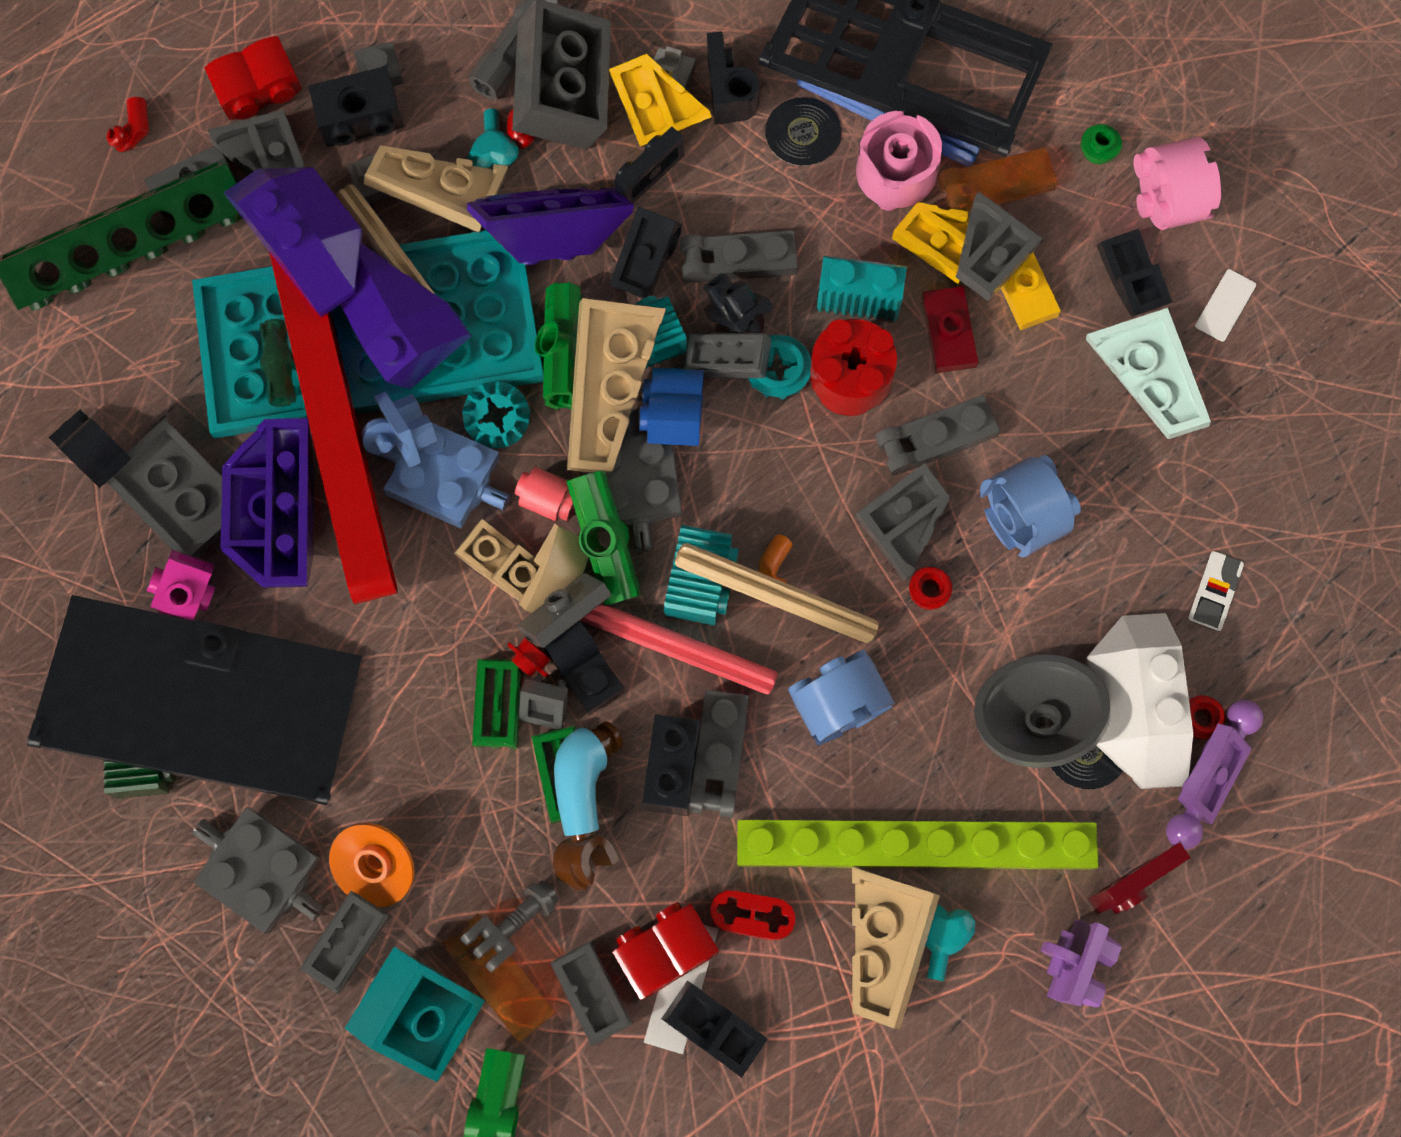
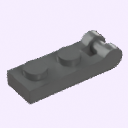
M794 230L712 237L691 234L680 239L681 253L685 255L686 263L682 266L683 279L687 282H708L721 273L728 275L730 280L797 275L798 266ZM714 255V263L702 262V256Z
M983 394L901 426L886 428L877 433L875 439L879 448L885 449L889 460L886 464L891 475H898L920 467L924 463L928 464L997 438L1000 434V429ZM910 441L914 451L904 453L901 443Z
M705 690L688 812L702 814V810L720 812V817L733 818L749 701L748 695ZM706 782L724 783L722 794L705 792Z

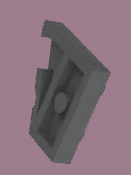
M284 110L208 130L211 143L247 175H250L257 169L305 167Z
M978 192L972 204L956 278L989 302L1039 247L1042 238L989 198Z
M924 463L855 514L856 518L903 581L913 575L915 565L924 547L928 544L934 532V526L939 516L942 515L950 496Z

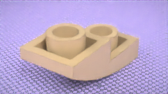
M483 519L476 524L454 552L461 560L519 602L540 567L534 562L535 557L519 544H513Z
M554 524L534 559V562L540 567L519 602V605L524 610L533 613L544 604L545 599L552 592L564 589L584 573L588 556L583 553L579 545L578 535Z

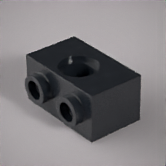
M387 66L308 85L318 128L326 147L334 145L345 146L357 139L373 135L385 136L394 130L404 128ZM356 108H363L359 112L351 113Z
M655 714L642 800L644 811L688 816L700 732L699 720Z

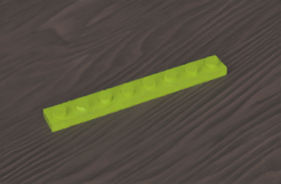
M738 820L737 867L1095 870L1099 868L1096 823Z

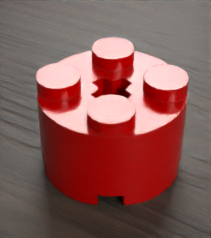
M862 319L834 320L819 335L812 352L810 384L821 399L820 402L827 409L840 415L858 416L885 401L890 392L897 366V352L892 335L878 325ZM849 365L856 366V370L849 369Z

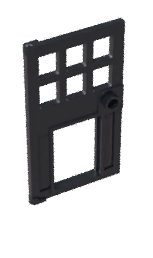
M829 0L790 1L771 41H767L760 55L759 65L886 113L903 111V115L914 118L919 115L931 122L939 133L1007 158L1016 135L1015 131L1050 53L1052 43L941 3V0H879L894 6L888 21L856 11L860 0H847L844 6ZM807 8L838 19L830 35L799 24ZM849 24L880 35L873 51L841 40ZM927 36L1027 73L1007 119L907 82ZM793 37L824 48L817 64L785 54ZM835 53L866 64L858 81L827 69Z

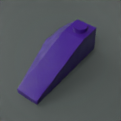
M361 243L356 277V293L340 305L363 349L385 381L412 389L472 335L448 302L427 290L412 277L404 274L388 263L386 259Z

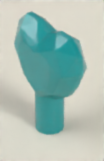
M494 108L486 109L484 111V133L477 137L470 148L467 158L472 160V166L490 168L494 164L511 165L518 158L519 148L507 133L500 130L499 111Z
M937 904L925 944L931 951L927 978L945 982L949 955L962 950L975 934L976 921L969 911L956 909L948 912L941 905Z

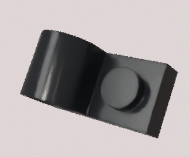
M723 31L707 33V61L714 125L749 120L756 114L759 106L760 81L758 76L749 68L733 66L732 47H724ZM737 92H744L747 95L740 97L735 96L733 94Z
M638 206L609 285L640 298L652 296L665 260L668 261L672 257L678 245L682 224Z
M81 409L48 437L99 488L131 460L121 447Z
M580 620L546 647L542 648L551 658L552 663L563 679L566 680V683L589 716L625 691V687L600 654L596 643Z

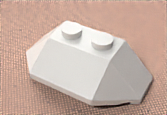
M1166 613L1122 616L1086 658L1087 667L1093 670L1103 681L1109 694L1111 706L1108 728L1096 746L1120 769L1128 774L1141 789L1183 787L1185 780L1189 777L1193 727L1182 645Z

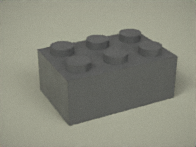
M535 0L518 21L512 131L587 150L607 130L611 20L544 0Z

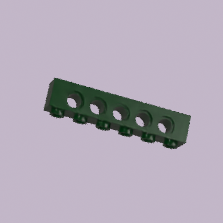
M226 159L218 160L0 255V280L17 310L27 306L30 307L31 311L45 307L54 301L52 295L67 289L70 294L79 292L93 284L91 278L106 272L108 277L115 276L131 267L129 261L143 255L146 260L154 259L169 250L167 245L180 239L183 240L184 244L190 243L206 235L205 228L220 222L222 227L240 221L243 217L224 194L237 181ZM196 194H205L212 199L213 205L206 213H196L188 204L191 197ZM157 211H167L173 215L175 223L171 228L161 230L151 223L150 218ZM121 227L129 228L136 234L137 240L130 246H121L114 241L112 237L113 232ZM87 244L97 250L99 257L94 262L84 263L77 259L74 249L79 245ZM40 262H51L58 267L60 275L52 280L44 279L38 275L35 266Z

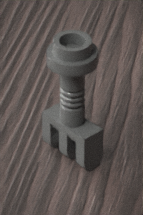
M541 880L537 884L531 883L524 889L526 900L496 926L485 915L460 938L467 946L473 943L479 935L484 937L485 941L473 953L478 959H481L492 948L498 953L485 965L491 973L515 953L516 948L508 940L537 913L547 917L555 911V904L559 901L555 890L547 882Z

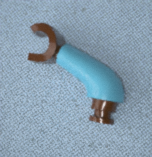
M606 721L598 725L596 729L589 731L586 728L580 727L570 733L560 745L555 758L554 781L557 804L564 835L571 836V838L563 840L557 846L553 855V867L559 880L567 883L575 890H586L587 886L593 884L595 874L590 867V855L595 866L614 865L620 861L612 844L602 836H594L593 834L594 831L599 830L596 806V781L600 772L607 766V758L611 753L622 749L623 740L618 729Z

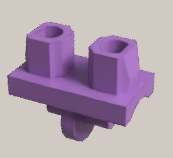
M1075 920L1071 932L1062 930L1057 945L1043 942L1040 951L1052 958L1046 972L1053 976L1047 997L1058 1002L1080 1007L1081 1004L1097 1008L1101 1006L1106 992L1105 984L1091 977L1097 963L1102 966L1112 967L1117 962L1122 948L1119 943L1107 935L1110 928L1097 922L1091 924Z

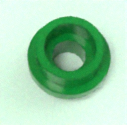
M1096 124L1084 132L1080 143L1081 150L1089 162L1098 165L1105 164L1118 156L1122 147V139L1113 127L1105 124ZM1096 139L1104 140L1108 145H1100Z

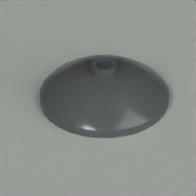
M1034 655L1012 661L994 672L979 690L975 701L974 715L981 739L994 754L1016 765L1047 768L1070 763L1092 750L1102 739L1108 728L1111 706L1109 694L1103 681L1086 665L1074 659L1058 655Z

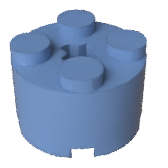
M1042 455L1038 458L1028 457L984 480L980 487L981 498L988 495L991 507L985 509L984 512L992 530L1007 549L1011 550L1015 547L1020 549L1021 552L1018 554L1020 557H1027L1071 533L1074 527V516L1081 512L1078 499L1071 491L1065 490L1057 477L1055 464L1047 455Z
M861 650L846 659L843 656L833 659L819 668L822 675L814 680L811 677L805 678L788 688L791 699L818 746L843 736L842 733L863 726L892 707L891 705L895 704L872 659L865 650Z

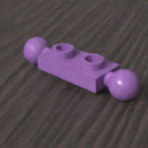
M1239 700L1233 703L1227 712L1229 726L1218 723L1211 738L1204 744L1202 754L1191 775L1185 780L1182 792L1178 798L1186 810L1184 813L1173 816L1166 827L1167 838L1173 846L1181 842L1185 850L1196 847L1203 837V827L1200 821L1213 824L1252 750L1244 738L1246 735L1258 731L1263 724L1264 716L1262 709L1255 702Z

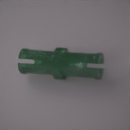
M269 319L264 321L265 324L261 323L259 325L263 346L260 366L262 371L265 372L267 379L268 403L276 407H285L291 405V402H296L292 377L295 362L288 346L285 321Z

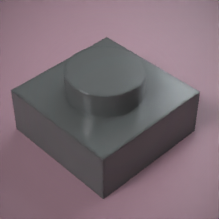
M392 42L354 51L359 72L387 66L393 86L404 84Z

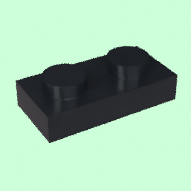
M670 127L662 136H654L647 143L644 152L634 162L628 161L618 170L614 179L615 189L632 204L637 201L684 157L683 136L673 127Z

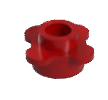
M526 637L522 639L517 647L508 642L507 646L516 653L511 659L515 665L530 677L536 671L546 678L549 677L550 674L544 670L551 661L547 654Z

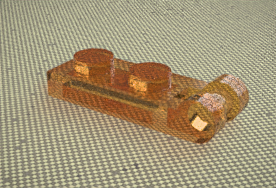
M1045 147L962 169L956 167L948 168L937 175L940 189L946 191L948 197L945 201L947 209L971 212L975 195L978 192L999 205L1054 191L1058 184ZM970 185L972 193L963 192L962 187Z
M477 913L467 921L469 924L467 928L457 936L452 933L442 943L518 1043H521L553 1017L556 1012L513 956L493 973L485 967L488 961L498 954L493 948L481 959L476 958L474 960L467 950L479 940L485 941L484 937L479 935L473 943L467 946L460 938L483 918Z

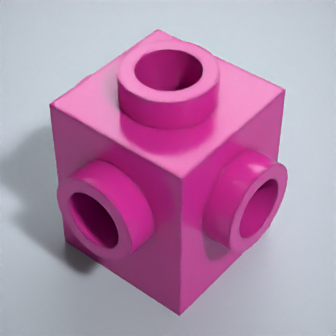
M171 550L165 568L155 567L148 585L147 592L155 594L150 607L157 609L158 613L194 620L198 609L206 612L215 587L208 585L214 564Z

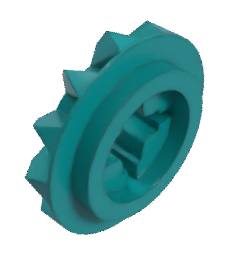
M770 335L769 337L772 340L767 368L773 366L775 354H778V359L781 360L783 366H789L790 368L784 370L782 381H779L774 371H766L765 378L748 379L751 387L756 388L765 398L771 396L784 400L787 396L795 393L799 394L806 383L809 382L811 376V357L805 346L795 338L786 335Z
M501 381L486 382L476 387L468 394L462 410L464 427L475 442L492 449L505 448L516 443L525 434L530 421V409L524 395L513 385ZM489 397L498 408L512 406L514 409L502 418L504 423L502 426L505 431L503 433L494 422H483L481 424L479 422L480 419L484 418V415L489 413L488 405L490 404L487 400Z

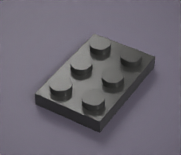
M164 419L126 452L131 460L109 479L107 483L172 550L199 558L221 538L222 476Z

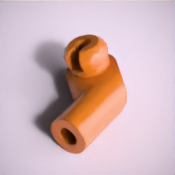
M780 534L773 537L759 559L758 572L787 583L785 579L777 577V573L793 547L789 538Z

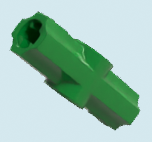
M554 282L545 288V324L540 328L535 339V352L537 355L544 357L543 398L545 399V405L553 409H572L579 302L582 299V295L580 294V287L571 282Z
M605 470L566 481L581 528L579 545L583 553L590 557L596 579L602 581L611 594L609 598L603 601L604 606L642 595L627 546L630 538L629 530L626 524L619 519ZM601 527L605 528L610 534L611 543L608 548L603 547L598 540V532Z
M486 1048L477 1094L471 1100L466 1117L464 1137H515L519 1117V1106L516 1104L526 1065V1055Z

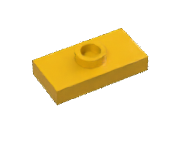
M1032 253L1001 287L1020 331L1057 318L1061 312L1034 253Z

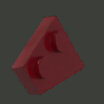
M1179 842L1159 856L1153 857L1089 897L1088 900L1098 914L1110 909L1115 915L1122 911H1127L1149 897L1144 890L1146 887L1191 857L1181 842Z

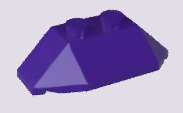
M313 167L257 169L224 192L228 200L320 317H323L356 293V277L363 231Z
M614 187L600 188V190L564 188L484 196L467 203V211L516 261L526 265H534L541 260L549 259L572 260L575 256L593 254L633 213L634 205Z
M308 418L264 419L256 428L257 430L243 442L222 466L221 550L263 588L308 587L314 556V467Z

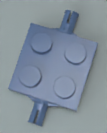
M432 423L437 443L417 451L421 461L420 464L409 468L396 446L385 454L377 455L395 463V470L384 487L386 496L462 529L471 511L482 501L502 511H505L510 502L511 494L489 486L490 476L500 459L499 452Z

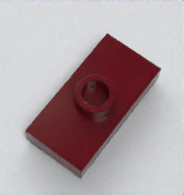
M964 286L923 291L921 298L935 373L977 368L979 362Z

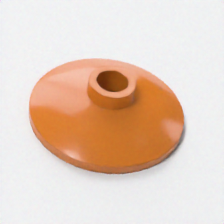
M357 823L339 833L331 845L329 853L331 873L338 886L347 896L352 890L380 908L399 902L410 890L414 880L413 859L405 843L391 830L374 823Z

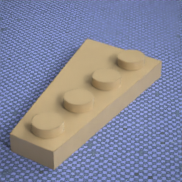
M582 298L579 302L567 470L592 473L605 470L606 474L613 472L629 423V416L634 401L638 396L647 361L650 359L655 344L654 340L666 309Z

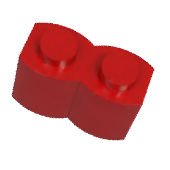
M278 36L258 40L241 52L223 55L204 67L219 103L229 120L249 119L256 115L258 110L265 105L286 103L302 90V86Z
M676 902L655 915L659 923L643 932L641 927L637 926L616 939L620 947L612 951L613 955L640 1001L645 1000L719 954V949L692 904L682 908L679 902Z

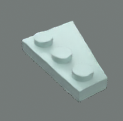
M1168 308L1087 334V342L1167 439L1209 427L1211 420Z

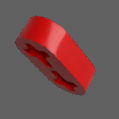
M726 890L719 893L713 899L710 907L713 924L721 931L736 935L780 941L793 931L796 923L793 908L786 901L779 898ZM728 899H734L737 901L736 906L738 909L751 912L750 919L735 917L733 924L724 923V915L717 913L718 906H726ZM773 907H778L781 909V916L788 918L787 926L781 925L778 931L773 933L769 931V923L754 920L755 913L770 914Z

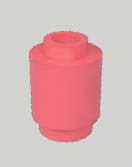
M534 467L531 473L523 472L515 489V495L520 497L519 506L556 522L559 519L569 522L575 512L566 482L568 480L538 467Z

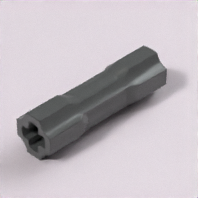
M535 0L519 1L514 9V15L489 51L482 55L469 74L470 86L478 94L490 100H498L513 78L514 70L516 69L518 21ZM544 0L554 4L558 2V0Z

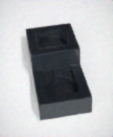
M1139 229L1097 244L1107 273L1120 299L1132 317L1172 303L1159 264L1152 265Z
M686 981L661 1018L741 1078L768 1040L756 1029L689 981Z

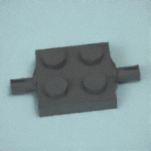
M631 410L629 423L613 472L606 474L619 519L628 528H633L634 549L636 552H643L642 535L645 550L650 551L653 549L649 525H653L662 519L681 517L683 514L673 445L647 443V435L637 434L635 412Z
M246 807L232 828L224 832V834L205 819L197 824L201 829L195 828L193 830V836L198 837L213 848L208 862L198 874L194 883L264 934L270 933L281 916L293 907L305 914L313 922L320 916L317 912H323L325 905L304 892L310 874L322 858L253 808Z

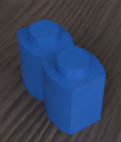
M654 367L652 379H644L643 404L649 405H641L640 431H647V443L699 446L704 370Z

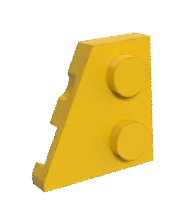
M648 54L609 69L640 147L646 145L654 136H662L670 127L679 131L712 117L710 111L694 98Z
M917 202L895 228L892 239L959 284L960 280L956 278V273L969 221L968 211L957 209L943 210L936 205Z

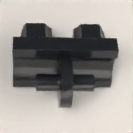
M723 273L717 275L703 286L705 293L711 301V304L703 310L710 320L728 327L730 333H762L765 322L762 313H768L773 309L767 297L752 292L744 281L739 280L732 283L729 276Z

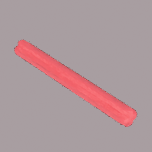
M601 603L580 619L581 622L764 694L772 692L777 680L778 673L772 669L609 605L604 606V603Z

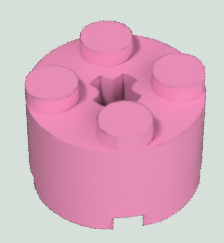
M903 111L884 113L868 124L862 136L856 165L857 181L865 195L885 211H893L897 208L915 205L926 198L935 185L941 161L942 141L933 124L919 115L914 118L903 115Z
M1193 137L1145 149L1143 153L1134 156V170L1140 180L1141 194L1137 196V209L1142 218L1149 217L1158 229L1165 230L1212 219L1215 216L1210 212L1212 209L1219 208L1221 182L1217 163H1208L1204 154L1205 151L1211 150L1204 139Z

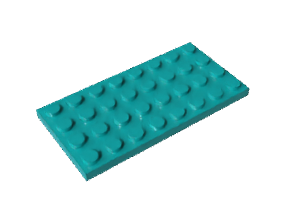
M486 230L399 245L435 295L451 305L472 335L412 389L387 383L363 349L341 305L331 310L356 414L380 410L374 396L383 392L388 394L392 402L413 394L418 403L465 396L470 394L479 385L491 381L505 382L514 387L543 382L544 372L541 356L535 352L537 331L526 266L516 261ZM272 266L192 280L208 424L211 436L216 439L255 432L264 419L308 418Z

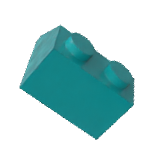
M393 947L345 1026V1029L370 1049L438 1082L485 1000L427 964Z

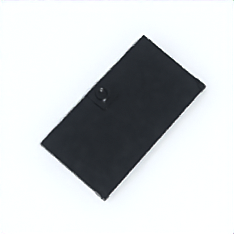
M72 595L36 716L28 736L27 746L327 805L331 798L330 792L362 656L241 631L237 628L204 621H194Z

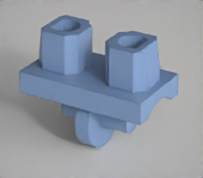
M386 392L374 396L385 419H374L362 429L360 439L366 451L371 454L381 455L391 451L396 446L409 468L420 464L421 461L417 451L437 443V438L431 421L427 415H422L420 406L413 394L394 402L391 401Z

